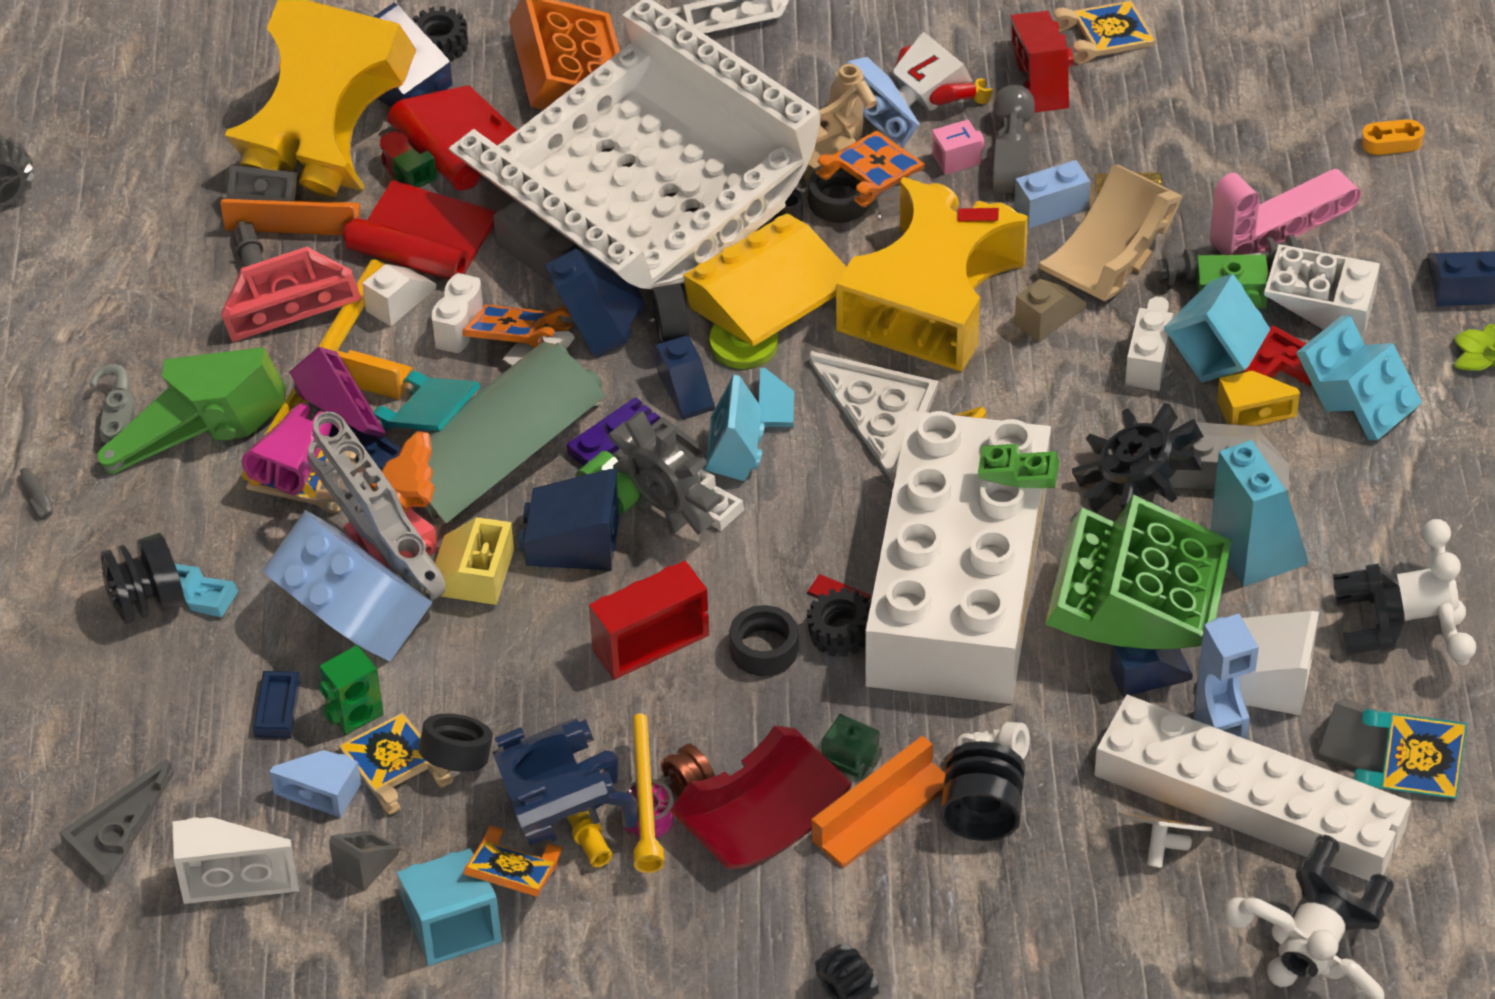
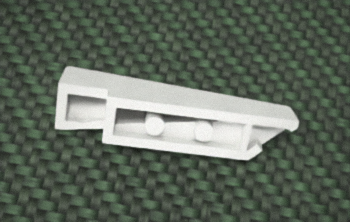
M704 0L667 10L703 34L779 18L785 11L789 0Z

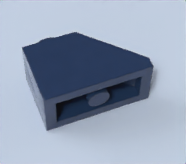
M686 335L657 344V373L682 420L714 411L715 404L702 360L690 337Z
M1112 645L1110 671L1122 697L1189 681L1193 678V674L1180 648L1141 649Z

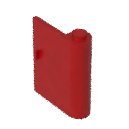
M470 85L403 99L394 104L387 115L389 125L397 132L406 135L408 143L419 154L428 151L435 158L436 170L459 191L474 187L479 180L480 174L450 152L449 147L473 129L497 146L517 131Z
M391 180L367 220L356 217L352 222L346 224L343 231V240L346 241L348 249L450 280L457 273L465 275L494 226L493 215L497 211Z

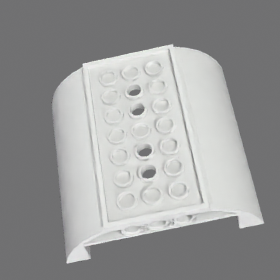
M641 0L623 14L631 41L629 45L498 146L473 129L449 147V151L626 282L639 288L652 289L677 283L685 285L683 274L721 253L725 248L731 247L746 238L786 207L785 201L797 186L814 151L821 113L818 109L654 0ZM607 148H613L610 152L603 151ZM627 163H634L631 167L623 166ZM669 193H677L673 197L665 196ZM690 208H699L695 212H685Z

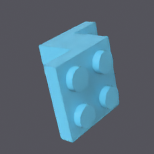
M1351 315L1340 316L1296 352L1325 411L1354 410L1368 440H1378L1422 403L1394 344L1365 345Z

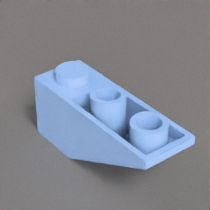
M868 57L848 61L847 64H854L862 70L864 80L877 100L876 105L869 109H866L863 104V116L887 138L901 148H904L920 123L890 77Z

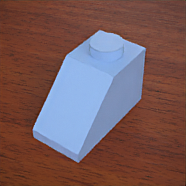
M326 750L275 765L270 770L274 795L340 818L361 786L358 761L345 754H335Z

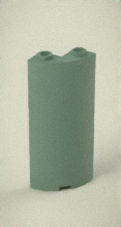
M542 342L468 400L441 431L430 430L428 434L431 438L432 454L428 465L433 470L431 483L434 485L435 490L431 503L423 508L435 524L448 523L604 398L606 394L601 389L602 381L599 376L591 369L586 371L569 355L560 343L553 345Z

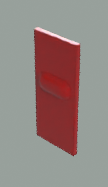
M999 208L958 209V222L999 221Z

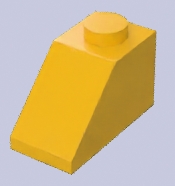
M1255 371L1231 374L1219 378L1217 403L1227 424L1257 426L1297 417L1300 397L1298 388Z

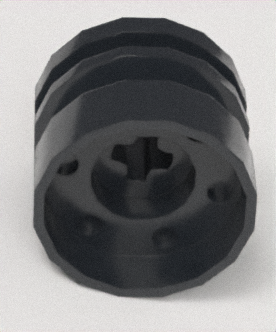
M160 532L137 540L138 557L132 558L125 545L118 546L120 563L116 562L110 549L100 552L104 586L112 606L118 611L125 624L134 621L132 604H135L142 618L148 616L147 599L153 598L160 611L185 604L184 593L174 560Z
M975 741L955 747L948 754L946 762L945 787L940 813L944 826L954 834L969 840L994 841L1012 835L1019 828L1026 767L1022 757L1012 748L995 742Z

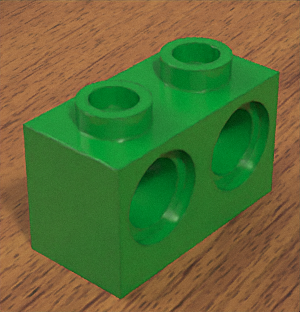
M358 645L319 665L321 682L318 683V686L325 699V705L322 706V710L331 725L337 724L344 734L348 735L384 715L377 668Z

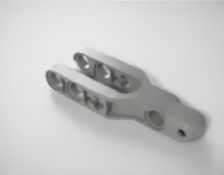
M334 412L319 414L313 422L312 436L314 440L311 442L307 452V461L358 534L377 548L389 567L429 600L433 601L439 598L446 589L445 578L426 552L424 540L407 518L394 488L339 414ZM324 423H331L338 428L339 433L334 437L323 436L318 428ZM320 447L323 455L329 461L318 460L314 455V451ZM344 451L354 452L358 456L359 462L354 465ZM340 475L348 489L337 487L334 483V478ZM376 483V488L373 492L369 485ZM358 503L364 510L363 512L357 513ZM410 551L415 557L406 558L399 552ZM424 586L429 593H423L421 587Z

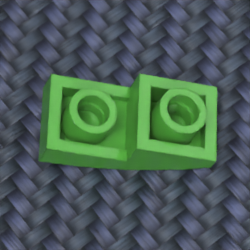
M1018 444L982 446L978 476L990 482L1014 487L1056 488L1059 458L1056 451L1020 453Z

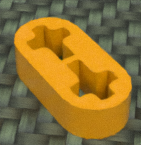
M1409 119L1370 123L1362 131L1361 147L1364 151L1373 155L1416 151L1423 144L1424 127L1418 121Z

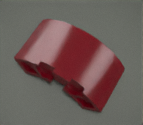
M774 726L763 741L741 760L743 768L731 776L724 771L705 780L690 781L670 812L726 868L740 869L766 861L802 839L812 830V818L847 793L851 788V782L796 728Z

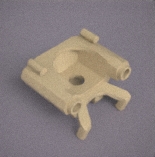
M845 64L836 72V80L831 84L828 105L819 110L821 116L815 148L803 173V178L808 181L811 173L821 166L818 163L821 155H833L855 143L863 135V104L866 109H869L877 103L875 96L864 80L862 70L854 64Z

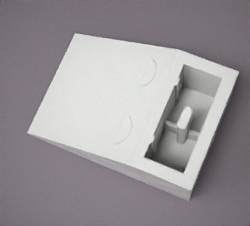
M1279 244L1264 295L1323 330L1340 316L1351 315L1363 340L1376 294L1380 263Z

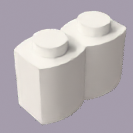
M460 273L455 274L447 282L444 291L445 297L437 302L432 311L435 348L457 354L466 348L471 337L463 336V329L483 308L480 278Z

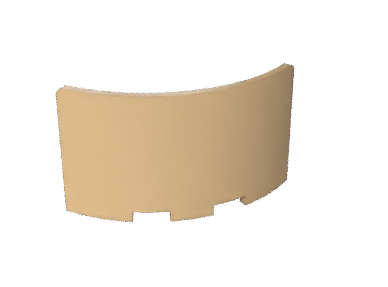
M1118 164L1113 165L1097 199L1080 226L1061 248L1050 257L1040 261L1038 268L1103 301L1111 299L1126 287L1127 282H1125V279L1132 271L1140 273L1153 255L1152 251L1149 250L1158 233L1165 235L1178 209L1182 195Z

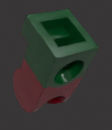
M390 132L381 137L382 164L398 182L421 188L437 179L435 158L428 151L422 154L416 152L408 144L406 135L400 132Z

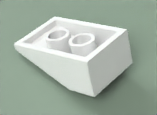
M194 817L186 820L172 821L174 863L184 904L299 891L291 840L213 817Z

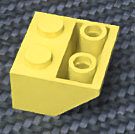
M476 517L444 535L435 561L436 566L445 578L446 584L445 592L440 597L497 605L514 552L511 522Z

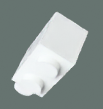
M1163 297L1151 298L1147 309L1139 308L1127 356L1125 386L1160 390L1171 338L1163 327L1173 318V313L1168 312L1169 302Z

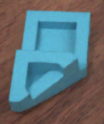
M760 368V422L764 423V427H794V391L769 370Z
M175 564L184 598L190 610L211 616L223 617L239 592L234 581L203 577L199 567Z

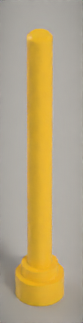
M638 713L632 717L640 841L633 850L634 868L637 871L654 873L664 867L665 859L663 847L655 840L648 721L645 714Z

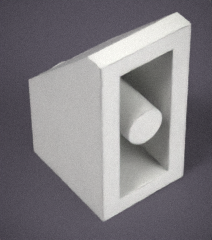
M388 264L382 266L362 283L366 312L389 326H393L437 288L435 282L411 268Z

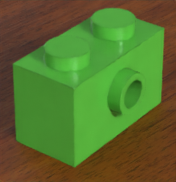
M1266 255L1197 256V294L1211 280L1234 274L1256 308L1267 307L1268 297L1264 295L1268 282Z

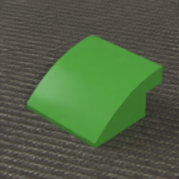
M1135 495L1131 497L1115 522L1082 507L1069 526L1045 624L1071 635L1122 647L1178 649L1202 646L1204 624L1216 619L1232 540Z

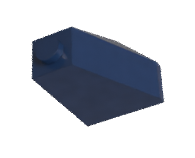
M577 249L546 264L555 288L595 358L627 342L632 332L629 327L635 315H640L645 306L644 299L637 286L626 282L594 257Z

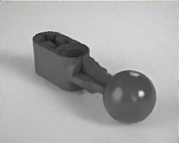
M1008 85L997 93L993 103L994 113L999 121L1003 123V128L998 131V138L995 140L993 193L1015 194L1016 178L1027 175L1029 140H1027V131L1023 129V124L1028 122L1033 116L1035 100L1027 88L1021 85Z

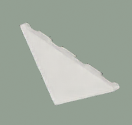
M811 351L810 364L894 484L908 410L929 412L938 390V381Z

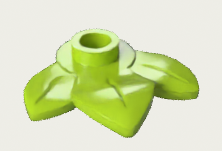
M1489 324L1483 331L1476 329L1465 330L1454 337L1456 345L1464 351L1454 363L1455 368L1468 371H1481L1489 366L1495 368V325Z

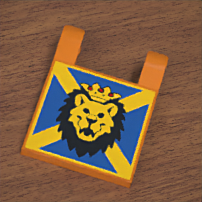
M489 825L483 841L465 866L463 874L538 897L553 871L557 870L559 856L563 847L548 843L542 858L500 845L505 829Z

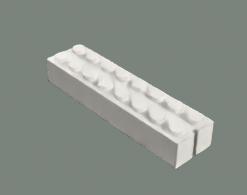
M1126 695L1096 750L1094 776L1307 858L1317 836H1331L1340 845V849L1335 855L1331 867L1370 881L1371 876L1374 874L1384 875L1391 861L1392 853H1395L1407 827L1411 805L1409 800Z

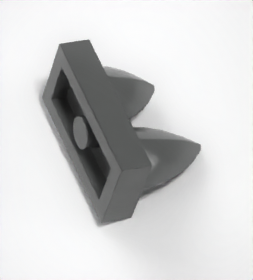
M230 165L227 198L295 202L298 173Z

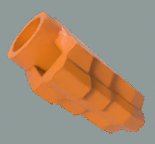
M416 431L403 444L398 457L387 461L381 471L394 488L405 514L410 506L427 507L431 503L435 490L434 485L431 483L433 470L428 465L432 454L431 438L427 432ZM376 483L369 485L373 492L375 491Z

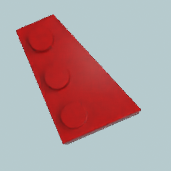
M1048 10L1010 15L1011 46L1019 71H1025L1028 81H1023V86L1034 97V113L1070 108L1068 67L1073 66V52L1071 47L1066 46V38L1064 34H1060L1058 22L1053 21Z

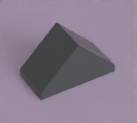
M372 831L332 835L329 840L334 874L363 891L373 883L400 851V847Z

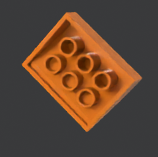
M520 0L509 19L531 107L539 110L546 109L620 51L610 13L557 0Z

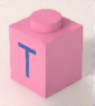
M969 119L932 130V155L945 175L981 164V151L985 148L984 138L979 130L976 131Z

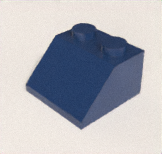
M1495 250L1427 253V262L1436 306L1495 304Z

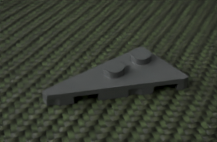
M165 759L59 832L61 841L105 885L111 881L172 778L174 771L171 763Z

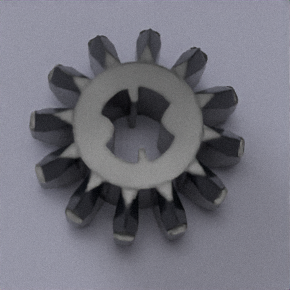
M842 943L828 949L815 962L816 976L820 979L821 986L827 991L828 997L832 999H873L879 994L878 979L874 976L873 969L867 964L866 958H863L858 950L852 948L849 944Z

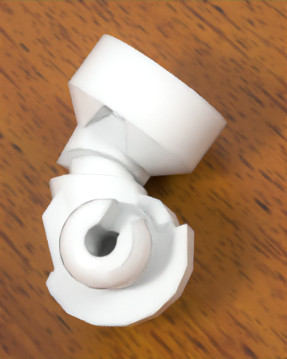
M1006 722L1001 729H993L991 734L985 731L960 735L953 749L967 742H995L1012 748L1024 759L1029 749V731L1024 723Z

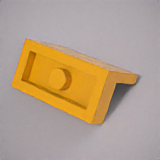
M349 350L348 353L336 351L359 389L400 400L409 383H404L403 379L413 371L411 366Z

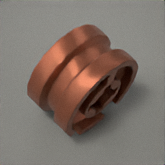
M691 743L681 746L677 750L676 755L669 754L660 762L663 776L669 775L672 783L668 786L678 798L690 781H700L715 776L707 758Z

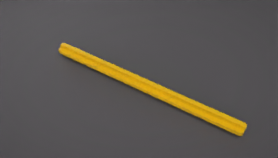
M377 259L369 262L357 282L362 299L343 305L319 347L333 351L339 350L365 307L362 283L384 266V263H380ZM294 387L266 433L270 432L295 406L300 403L306 404L307 401L297 394ZM243 469L241 476L244 480L248 481L249 477Z

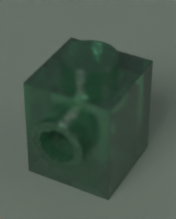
M839 714L822 738V755L838 770L862 780L868 769L875 768L881 758L882 748L879 747V730Z

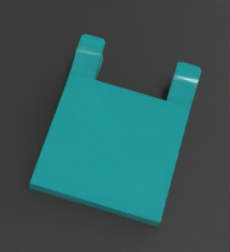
M411 371L403 381L414 386L409 391L412 397L397 413L385 406H378L374 410V414L381 421L380 424L385 432L391 427L441 431L481 386L478 381L429 378L420 372Z

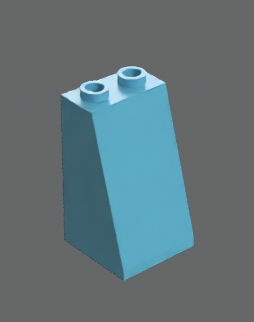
M1249 440L1220 450L1210 530L1232 540L1227 563L1241 585L1245 587L1307 565L1308 558L1287 490L1254 442Z

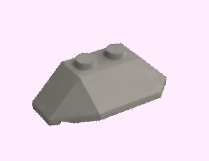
M1196 422L1204 437L1179 451H1197L1204 464L1203 469L1176 470L1169 479L1173 488L1215 491L1219 451L1252 440L1287 490V494H1289L1290 464L1256 426Z

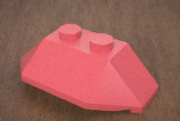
M304 247L241 268L221 311V316L231 341L235 342L361 300L362 298L351 269L308 247Z

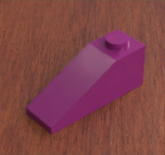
M318 346L289 371L295 382L294 389L302 399L311 402L326 412L339 414L347 424L362 433L382 437L386 434L338 352Z

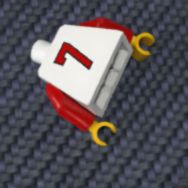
M925 32L917 38L913 45L900 49L893 74L901 87L898 91L908 106L917 101L927 110H934L938 106L957 100L973 99L979 104L990 102L993 89H986V80L979 78L975 81V84L971 83L972 79L965 65Z

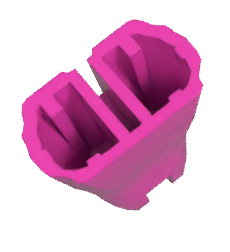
M302 403L295 406L270 432L257 441L242 456L241 462L247 476L265 485H270L275 478L274 487L293 496L301 492L312 472V468L307 461V452L311 442L314 440L312 436L313 422L319 414L324 412L319 411L311 421L308 420L309 406ZM322 424L318 428L319 432L323 436H329L332 424ZM320 447L314 451L316 458L321 451Z

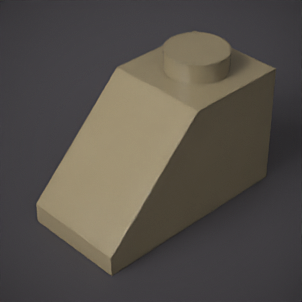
M1039 279L1016 296L1014 325L1040 342L1085 309L1087 303L1064 286Z

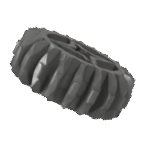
M1 133L0 210L3 211L4 206L8 204L15 206L16 199H24L26 190L32 189L31 180L34 179V170L31 157L22 143H17L13 137L5 139Z

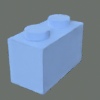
M1077 160L1016 178L1014 207L1018 213L1028 216V229L1089 210L1091 181Z

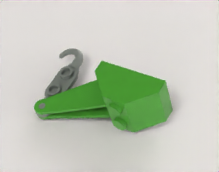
M264 347L164 359L162 377L168 388L135 419L136 402L129 386V374L124 367L118 364L102 366L93 374L90 381V386L95 387L98 381L105 375L111 374L116 377L115 385L103 404L100 438L105 446L100 449L97 456L102 467L109 474L119 473L139 461L203 432H206L214 440H233L234 438L249 437L282 407L286 396V385Z

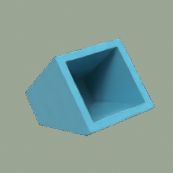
M1234 274L1211 280L1163 327L1201 383L1244 371L1250 365L1270 331L1261 312L1254 306Z
M471 849L452 852L442 858L423 864H414L396 872L401 899L428 966L502 942L497 897L492 886L487 881L463 874L465 866L473 856Z

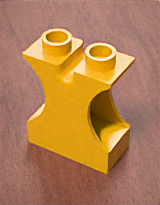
M277 0L266 28L274 38L280 54L281 69L277 87L268 103L260 112L243 124L227 129L225 136L242 156L239 166L279 171L281 169L293 172L299 160L304 167L299 183L315 193L334 197L337 195L340 186L363 191L365 185L358 177L351 159V139L354 127L363 111L372 101L383 93L404 84L416 53V48L399 23L309 0Z
M903 177L900 181V230L904 235L880 251L852 257L836 283V331L963 372L979 341L980 296L974 289L983 281L998 273L1024 268L1026 264L1028 216L1017 213L1013 208L1003 203L988 204L976 201L972 208H999V221L958 222L957 210L959 208V199L950 188L938 183L924 184Z

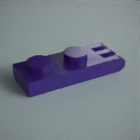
M633 398L567 443V452L584 466L601 451H607L613 455L620 449L608 438L609 433L623 422L629 420L637 412L643 411L650 425L654 424L661 417L656 413H652V410L648 406L643 405L638 398Z

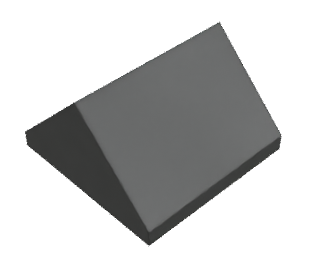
M1342 699L1334 704L1318 758L1352 770L1366 769L1382 772L1388 728L1364 724L1362 722L1364 709L1372 708Z

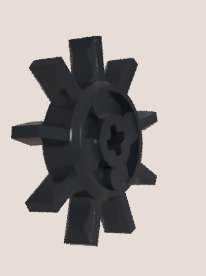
M1164 403L1152 423H1138L1134 415L1127 408L1122 411L1124 429L1118 431L1109 440L1089 434L1085 439L1092 451L1100 455L1099 461L1072 468V474L1080 487L1099 482L1084 496L1092 511L1097 513L1117 494L1122 496L1120 501L1122 509L1125 508L1133 495L1140 497L1156 490L1160 492L1162 497L1171 503L1174 502L1177 496L1169 479L1174 475L1175 471L1202 470L1204 466L1197 451H1179L1204 437L1195 419L1170 431L1178 419L1171 404Z

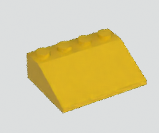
M786 213L758 231L752 232L749 236L731 247L725 248L721 253L709 260L698 264L694 269L683 274L690 309L754 347L836 297V283L846 269V266L809 225Z

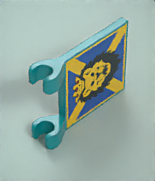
M1364 709L1362 715V722L1364 724L1388 728L1382 772L1356 769L1353 780L1375 788L1457 799L1467 723Z

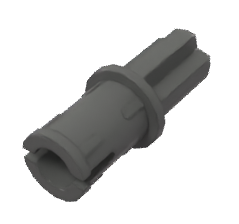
M244 220L238 222L239 226L234 229L238 242L236 250L237 255L243 261L244 267L262 262L263 245L257 239L254 225L251 222L245 223Z

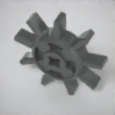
M639 411L609 433L608 438L626 454L612 466L614 469H617V472L630 475L635 487L641 493L636 503L641 509L652 504L665 513L671 532L676 533L685 524L689 523L696 534L699 535L715 522L709 511L722 501L721 495L700 483L698 472L708 463L704 457L690 460L687 454L676 445L677 427L670 424L656 435L645 413Z

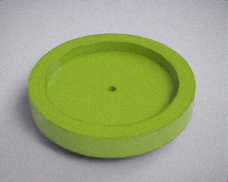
M717 324L713 326L710 332V350L713 356L720 363L731 368L752 369L764 365L773 358L778 349V332L754 347Z

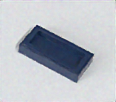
M263 671L253 726L254 737L292 738L301 683L300 672Z

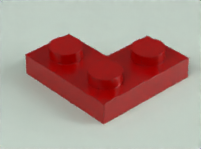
M1274 325L1270 328L1250 365L1244 371L1233 373L1239 374L1255 371L1273 378L1281 370L1308 386L1312 384L1296 353L1306 343Z

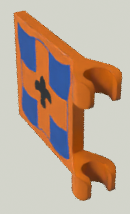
M875 131L833 155H821L818 163L822 167L816 170V174L827 180L840 167L861 181L856 187L860 195L855 197L854 201L860 206L866 207L880 193L900 183L903 177L909 178L923 170L925 164L879 131Z
M485 304L463 329V336L526 343L535 348L540 343L545 342L542 336L552 337L555 334L554 329L557 331H568L572 323H565L560 319V315L570 316L566 306L558 307L549 312ZM546 323V324H548V325L551 326V327H543V326H544V324Z

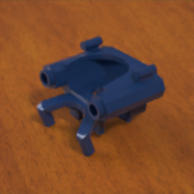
M574 718L525 738L521 727L495 737L500 749L492 752L529 846L546 839H550L552 842L558 840L552 825L557 823L558 820L578 812L588 811L593 824L599 823L600 819L596 809L604 804L622 806L623 827L631 828L637 825V801L635 797L630 793L616 791L613 785L618 782L619 759L613 751L605 750L580 763H576L573 754L589 748L587 743L594 741L586 719L579 722L577 718Z

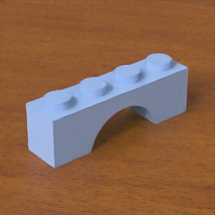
M1240 614L1226 618H1216L1204 624L1194 719L1247 739L1250 717L1241 693L1240 676L1256 671L1259 647Z

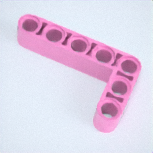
M1333 169L1259 205L1260 196L1237 173H1229L1215 187L1210 243L1222 255H1244L1265 252V238L1272 237L1276 243L1285 242L1286 236L1289 234H1294L1297 237L1334 219L1357 205L1362 195L1361 190L1339 169Z

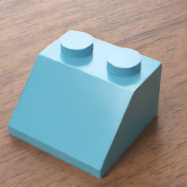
M733 374L710 417L706 453L708 464L705 466V470L745 482L751 469L756 470L759 466L762 450L758 449V443L763 436L765 425L760 422L761 406L738 375Z

